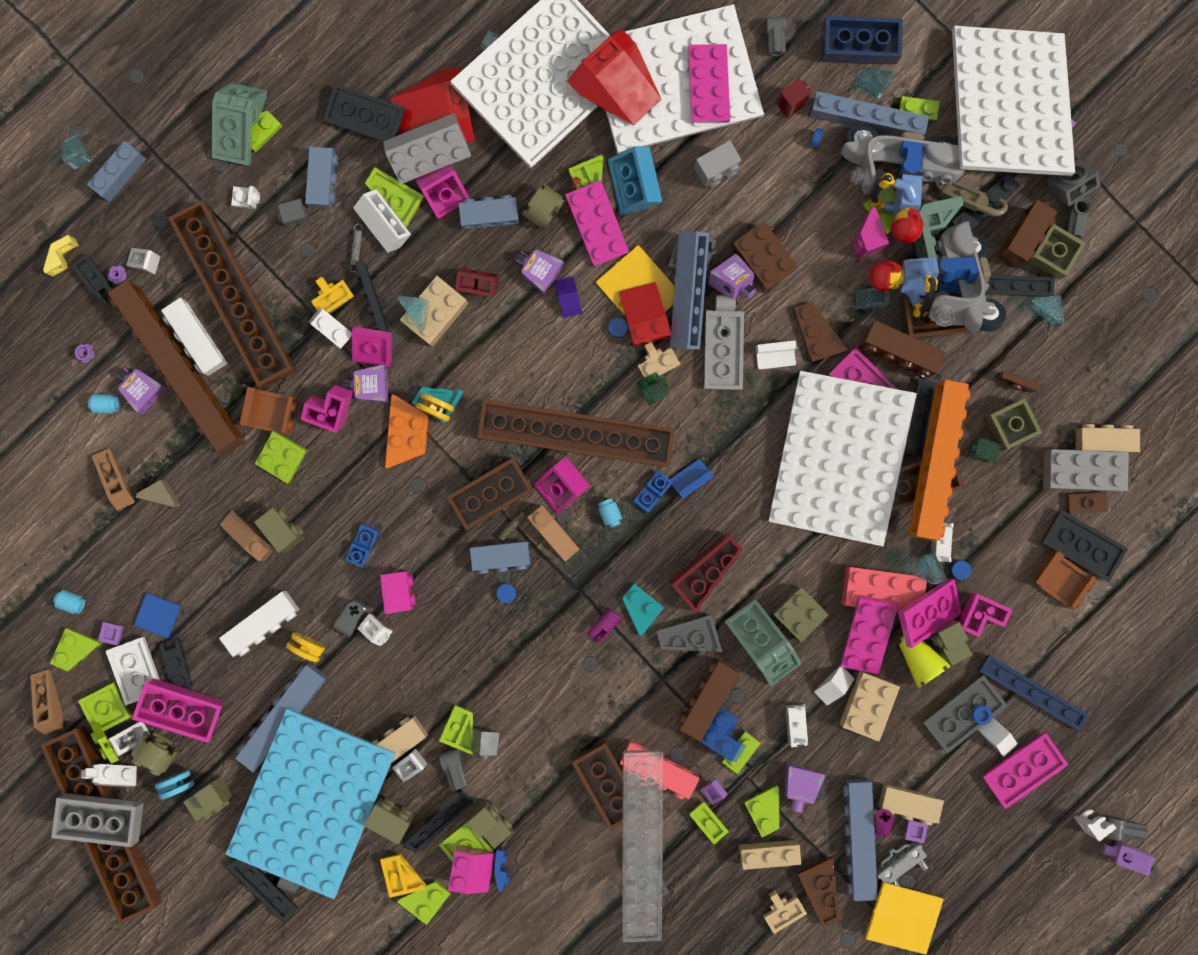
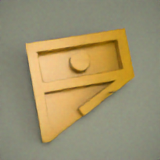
M401 854L380 859L389 897L417 892L427 888L424 881Z

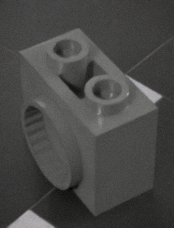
M1080 159L1074 161L1075 173L1072 176L1052 175L1047 179L1049 194L1068 207L1101 186L1098 171Z

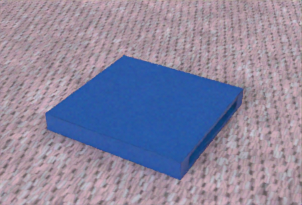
M146 593L134 626L169 638L181 605Z

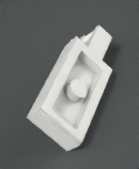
M93 765V768L81 770V778L92 779V783L95 785L136 786L137 766Z

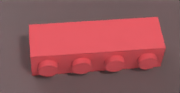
M629 740L619 760L622 765L621 768L625 771L639 773L641 779L647 782L652 780L656 782L657 787L665 791L667 788L674 791L673 795L680 799H684V797L690 799L700 779L698 774Z

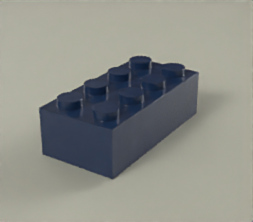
M826 16L822 24L821 62L897 64L902 57L903 19Z

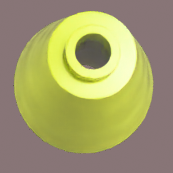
M904 636L900 638L902 642L899 646L918 688L922 687L920 684L922 681L926 684L944 672V666L947 669L951 667L947 661L924 641L913 648L906 647Z

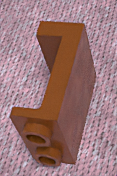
M247 387L239 425L270 432L277 431L280 434L289 435V432H292L294 428V420L292 419L293 414L298 409L297 398Z
M1051 551L1030 582L1066 608H1078L1083 602L1085 593L1094 587L1093 582L1096 578L1088 575L1068 561L1061 552Z

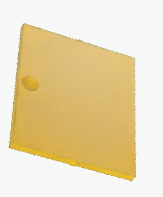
M639 245L622 260L616 262L614 267L596 281V284L624 316L619 291L656 282L665 312L674 303L675 286Z
M882 882L865 939L927 954L944 899Z

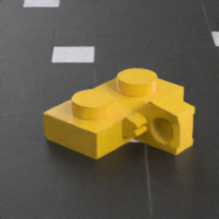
M320 277L316 280V283L321 288L318 291L320 296L311 302L317 311L321 307L330 314L355 296L343 280L336 285L333 283L328 285L325 279Z

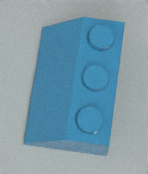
M633 146L608 159L620 214L648 209L663 202L650 147Z

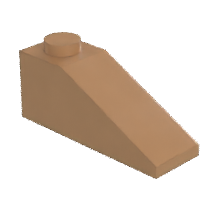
M108 448L91 456L107 497L115 509L118 511L135 503L130 488L111 449Z
M543 505L527 517L564 561H567L580 550Z
M233 510L220 524L243 549L258 561H265L275 549L262 533Z
M48 669L30 675L34 728L44 735L63 730V713L51 671Z

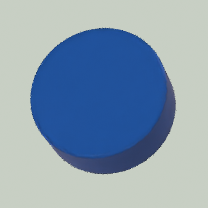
M816 128L811 141L812 147H819L824 133L823 129Z
M614 318L611 320L609 332L612 336L619 338L627 333L628 325L624 319Z
M956 561L952 564L951 574L954 578L965 580L971 575L972 570L969 563Z
M503 584L497 590V598L502 603H510L516 597V590L510 584Z
M977 705L971 711V718L979 725H986L992 719V712L987 706Z

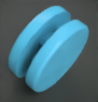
M185 770L157 782L154 786L158 793H160L158 794L159 799L169 798L194 786V780L183 781L184 778L191 775L190 771Z

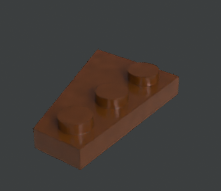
M813 302L793 308L811 363L848 351L847 347Z
M832 856L797 872L822 928L840 920Z

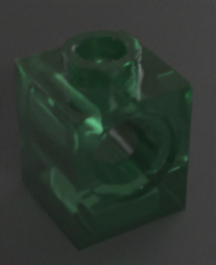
M657 372L636 382L649 406L669 395L666 389L669 387L664 376L660 378Z
M976 438L969 446L970 457L988 463H997L1002 444L983 438Z

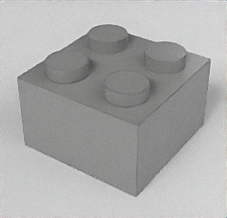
M728 141L696 159L694 171L705 189L709 186L714 188L721 183L720 180L727 177L729 179L735 176L742 160L731 141Z

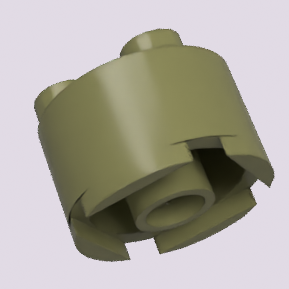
M544 183L542 188H539L528 204V209L524 210L522 215L539 228L544 227L546 229L552 221V213L555 212L557 214L564 203L563 197Z
M145 731L131 753L133 757L131 761L137 766L141 767L143 765L152 774L159 776L167 771L179 752V748L176 747L174 749L172 747L173 742L165 736L155 732L149 735V731Z

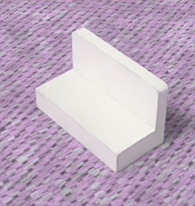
M796 341L757 345L755 349L758 369L795 366L794 350L797 348Z

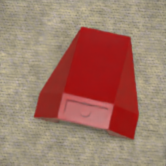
M623 29L609 36L581 62L567 80V83L579 96L633 126L662 100L637 44Z
M462 66L444 69L391 97V103L406 108L398 135L455 113L467 143L475 142L468 102L450 84L451 80L463 70Z

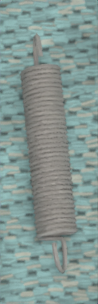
M355 226L350 270L351 264L356 265V262L359 261L362 231L355 230Z

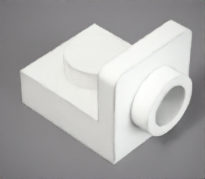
M233 186L231 205L238 208L256 209V204H259L260 201L258 190L254 186H249V188Z
M370 613L357 628L370 642L379 646L385 643L392 633L390 628L385 627Z

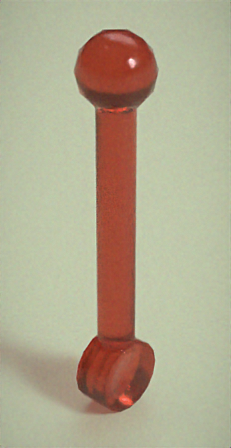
M579 177L573 178L571 192L575 191L577 184H579ZM568 202L564 211V215L566 216L568 215L570 209Z

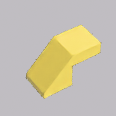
M67 235L51 244L43 269L46 274L53 277L69 268L62 254L79 246L76 239Z

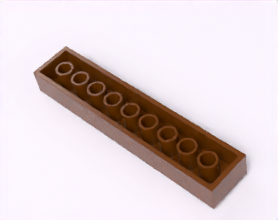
M200 200L168 217L257 386L265 389L297 372L209 205Z
M126 280L108 292L111 297V304L116 309L119 308L122 313V320L127 325L130 324L133 329L131 331L133 336L143 343L142 349L154 359L153 365L166 377L164 379L165 383L177 393L175 395L176 399L181 404L184 403L188 409L186 410L187 415L192 420L195 419L199 425L197 426L198 431L208 438L209 447L214 452L217 451V453L228 455L247 441L197 371L142 288Z
M483 399L477 438L668 468L675 429Z
M85 725L40 745L62 795L67 793L117 799L112 786L95 785L92 783V779L81 778V770L93 768V765L102 764ZM83 842L119 925L155 909L163 902L137 843L132 847Z

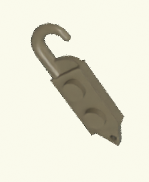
M957 181L950 184L939 182L934 184L941 193L942 198L950 199L962 196L964 203L962 206L971 210H978L996 217L1003 215L1008 209L1007 202L1001 198L998 199L1002 204L1001 209L989 207V198L985 195L986 193Z

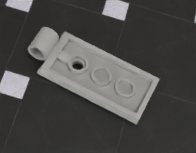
M716 295L715 311L705 310L704 389L743 390L744 310L735 311L736 298L731 299L726 295ZM721 330H727V336H722Z

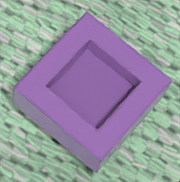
M103 622L98 641L119 645L124 626Z
M716 779L705 784L700 789L712 805L727 796L726 791Z
M907 820L904 839L924 843L928 824L916 820Z

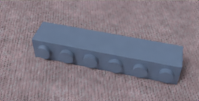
M818 91L813 98L809 117L849 126L866 124L873 127L877 132L901 137L903 132L925 135L929 116Z
M679 231L670 347L700 349L709 233Z
M311 663L306 666L302 665L296 672L297 678L294 682L291 680L284 688L285 694L282 697L278 696L272 704L274 706L270 713L267 711L260 721L263 723L260 727H255L249 734L251 739L247 744L244 742L237 750L239 754L235 759L253 773L259 770L264 763L286 709L290 708L302 713L327 680L328 676Z
M869 779L845 780V785L842 788L843 796L846 797V805L843 806L844 816L847 817L844 831L845 836H848V844H845L846 856H849V863H846L847 875H850V883H847V892L854 901L877 900L872 782Z

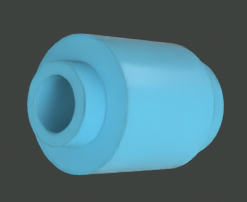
M93 394L88 399V408L91 409L92 413L112 414L119 409V399L108 394Z
M612 498L598 504V510L605 526L609 525L612 528L621 524L619 520L623 518L616 502H613Z
M66 590L57 592L53 599L55 608L71 614H80L85 606V600L81 596Z

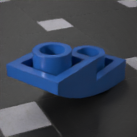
M657 471L634 499L633 503L648 514L673 482Z
M362 523L345 560L363 568L380 530Z
M498 846L495 857V880L500 892L503 891L504 886L508 887L510 875L507 874L508 868L501 866H505L508 854L504 853L506 847Z

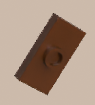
M1006 370L998 373L996 378L1010 384V388L1018 391L1023 389L1033 393L1037 392L1040 387L1039 383Z
M1107 492L1066 495L1068 514L1108 512Z

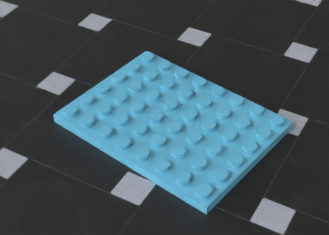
M287 708L226 855L335 899L365 828L364 824L373 809L395 756V752Z

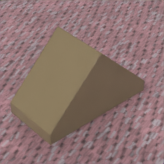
M159 480L136 495V498L172 507H179L180 505L167 480Z

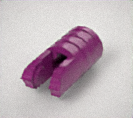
M608 608L588 630L587 635L592 638L594 637V641L600 643L622 619L611 608Z
M881 809L876 814L874 821L875 838H878L879 834L884 835L885 838H888L890 835L894 816L887 809Z

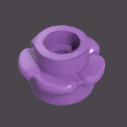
M112 266L107 275L109 281L114 284H121L127 278L125 269L122 266Z
M88 344L79 345L75 349L76 358L83 363L89 362L94 357L92 346Z

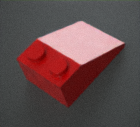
M656 282L619 291L633 347L670 338L671 331Z

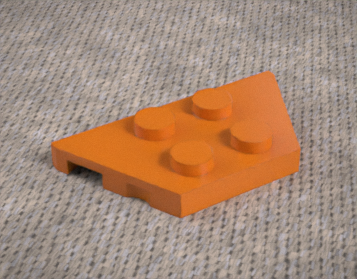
M391 395L385 468H392L395 465L426 454L429 416L395 395Z

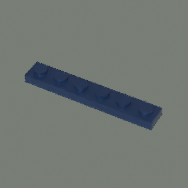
M987 654L978 670L1079 732L1089 717V714L991 655Z

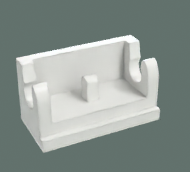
M943 523V526H945L943 538L941 537L940 541H932L931 561L951 562L953 523Z
M805 704L785 705L788 744L791 747H797V745L807 746Z
M1091 809L1074 817L1084 832L1098 841H1101L1116 829L1114 824L1105 821L1106 817L1097 816L1093 820L1088 819V815L1093 812Z

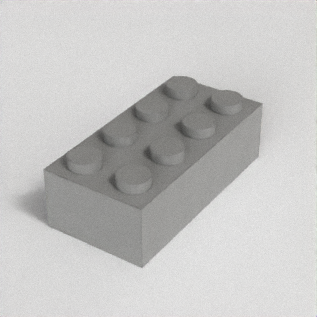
M455 113L383 141L385 153L400 184L471 156L469 146Z
M1045 450L1043 489L1128 491L1129 453Z
M65 793L56 798L51 838L132 847L139 842L144 802Z

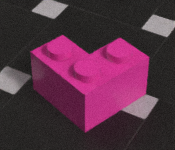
M335 385L327 392L326 400L312 395L304 404L300 420L337 433L344 426L353 391Z
M970 593L958 622H960L964 632L980 637L986 621L1005 627L1012 609L979 594Z

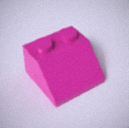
M451 164L415 180L438 219L458 208L459 203H463V200L470 199Z
M876 207L872 208L864 217L853 241L854 253L859 255L860 259L882 251L889 244Z
M567 457L554 465L534 484L535 488L557 514L591 487Z
M409 571L380 575L385 614L412 610L413 605H416L415 594L411 592V586L414 585L413 576L409 575Z
M457 846L454 853L448 891L464 894L488 892L495 852Z

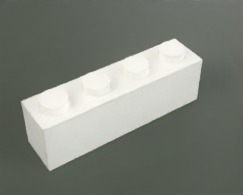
M180 297L161 310L165 315L163 316L164 321L169 327H173L175 338L179 342H183L185 353L189 358L192 357L196 362L194 366L200 374L203 373L209 376L228 364L186 300Z
M283 591L219 639L233 657L237 655L242 657L250 651L249 647L252 644L258 645L266 639L264 635L268 632H276L281 628L280 624L283 621L289 622L296 617L295 612L299 608L287 591Z

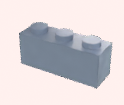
M124 141L87 185L110 202L145 162L146 158Z
M309 147L305 204L309 208L332 209V204H335L336 194L333 192V187L337 184L335 166H338V155H336L333 148Z
M511 195L501 196V199L485 197L482 198V201L466 199L463 200V203H459L460 221L463 230L519 224L516 197Z
M529 542L470 548L472 571H477V574L489 573L488 569L495 568L496 572L508 571V567L514 566L515 570L527 569V565H531Z

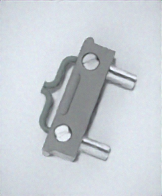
M912 841L910 844H905L897 850H894V848L889 850L890 855L876 868V876L883 882L893 885L895 883L897 886H900L896 879L916 864L925 871V868L927 869L928 866L923 859L927 855L922 850V845L919 842Z

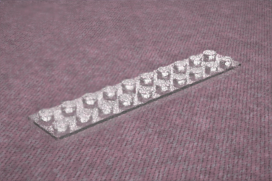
M663 750L623 751V942L662 941Z

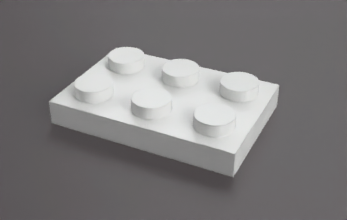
M145 637L106 651L125 705L139 700L144 683L149 677L160 680Z

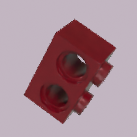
M798 78L780 92L776 105L786 118H789L806 104L811 94L808 84Z
M462 268L457 271L455 290L493 297L498 291L500 275Z

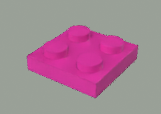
M353 327L352 361L390 367L392 363V333Z

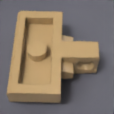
M652 342L644 346L648 353L645 356L647 361L638 365V368L646 383L676 368L680 365V362L672 348L662 352L661 349L656 350Z
M774 890L769 893L774 903L770 906L772 910L763 916L775 934L807 913L797 896L787 901L785 897L780 899Z

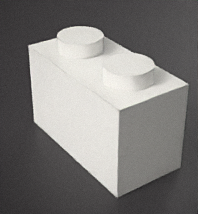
M321 307L308 321L340 349L352 336V333Z

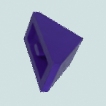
M574 277L556 280L555 284L563 317L567 318L582 314Z

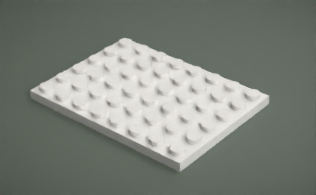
M540 0L452 79L450 84L531 169L598 107L579 96L567 83V80L581 62L590 55L587 42L609 36V34L578 0Z
M734 4L625 31L637 44L662 100L634 126L606 111L617 154L633 146L647 147L763 117L764 112ZM609 36L589 40L587 45L590 54ZM727 44L730 101L729 123H691L689 45Z
M954 26L952 38L960 169L1072 176L1075 173L1065 34Z
M800 371L769 522L884 547L917 393Z

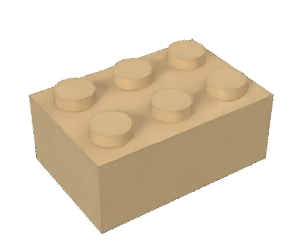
M436 276L400 320L433 347L469 303L441 278Z
M859 670L839 725L868 738L880 741L900 687Z

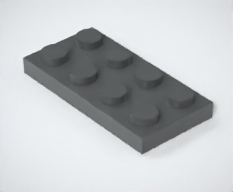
M981 674L923 720L922 723L948 754L983 726L975 723L971 718V711L975 706H987L991 710L993 718L1008 705L986 677Z

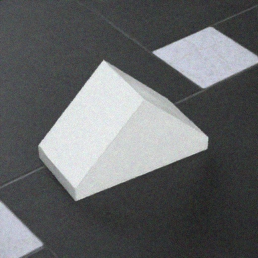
M131 248L126 266L155 275L160 256L150 250Z
M840 665L813 692L828 706L845 695L854 678Z
M994 718L988 724L978 729L1003 757L1018 744L1011 733Z
M138 722L109 738L108 741L116 755L120 756L135 748L143 733L148 731L144 723Z
M414 749L394 765L392 769L404 783L422 771L428 763Z

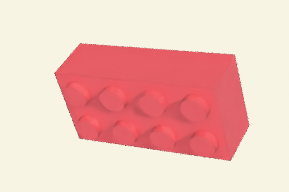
M846 566L841 604L856 607L858 597L861 595L897 602L898 613V611L925 594L927 577Z

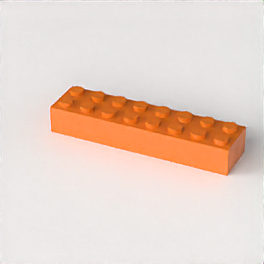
M944 380L935 385L908 532L910 537L940 541L941 537L943 538L945 534L943 523L944 518H947L949 513L947 501L952 495L953 488L950 485L951 480L954 479L956 474L954 463L960 453V449L957 447L958 441L963 436L961 425L967 414L965 403L970 397L969 384Z

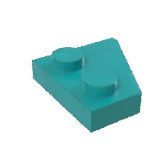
M421 387L412 404L415 406L417 403L423 404L425 400L420 398L422 393H425L455 408L464 392L461 390ZM446 409L442 411L447 416H450L452 413ZM436 418V419L440 420L441 422H443L444 424L446 423V421H443V420H441V419H439V418Z
M633 584L622 598L640 636L645 633L664 609L661 604L636 584Z

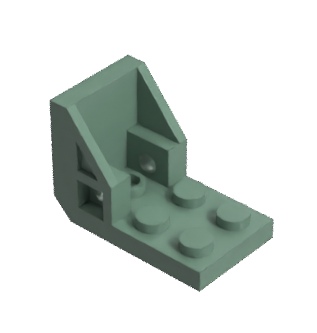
M229 83L215 92L212 101V158L243 165L251 164L252 126L259 120L267 98V90Z
M962 196L927 203L919 209L918 212L922 216L924 227L921 236L914 242L918 259L939 258L934 249L936 246L934 236L947 226L964 204Z
M756 599L725 621L770 686L802 664L794 648Z

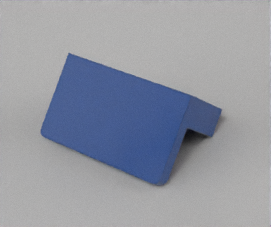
M698 459L670 480L673 482L671 485L681 499H683L712 479L714 475L710 470L708 471L701 459Z

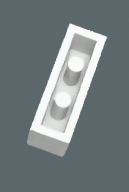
M377 189L363 194L353 207L387 253L400 248L411 235Z

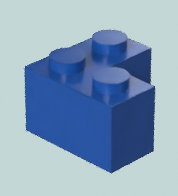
M720 708L701 742L729 761L737 762L746 745L730 736L740 718L724 708Z

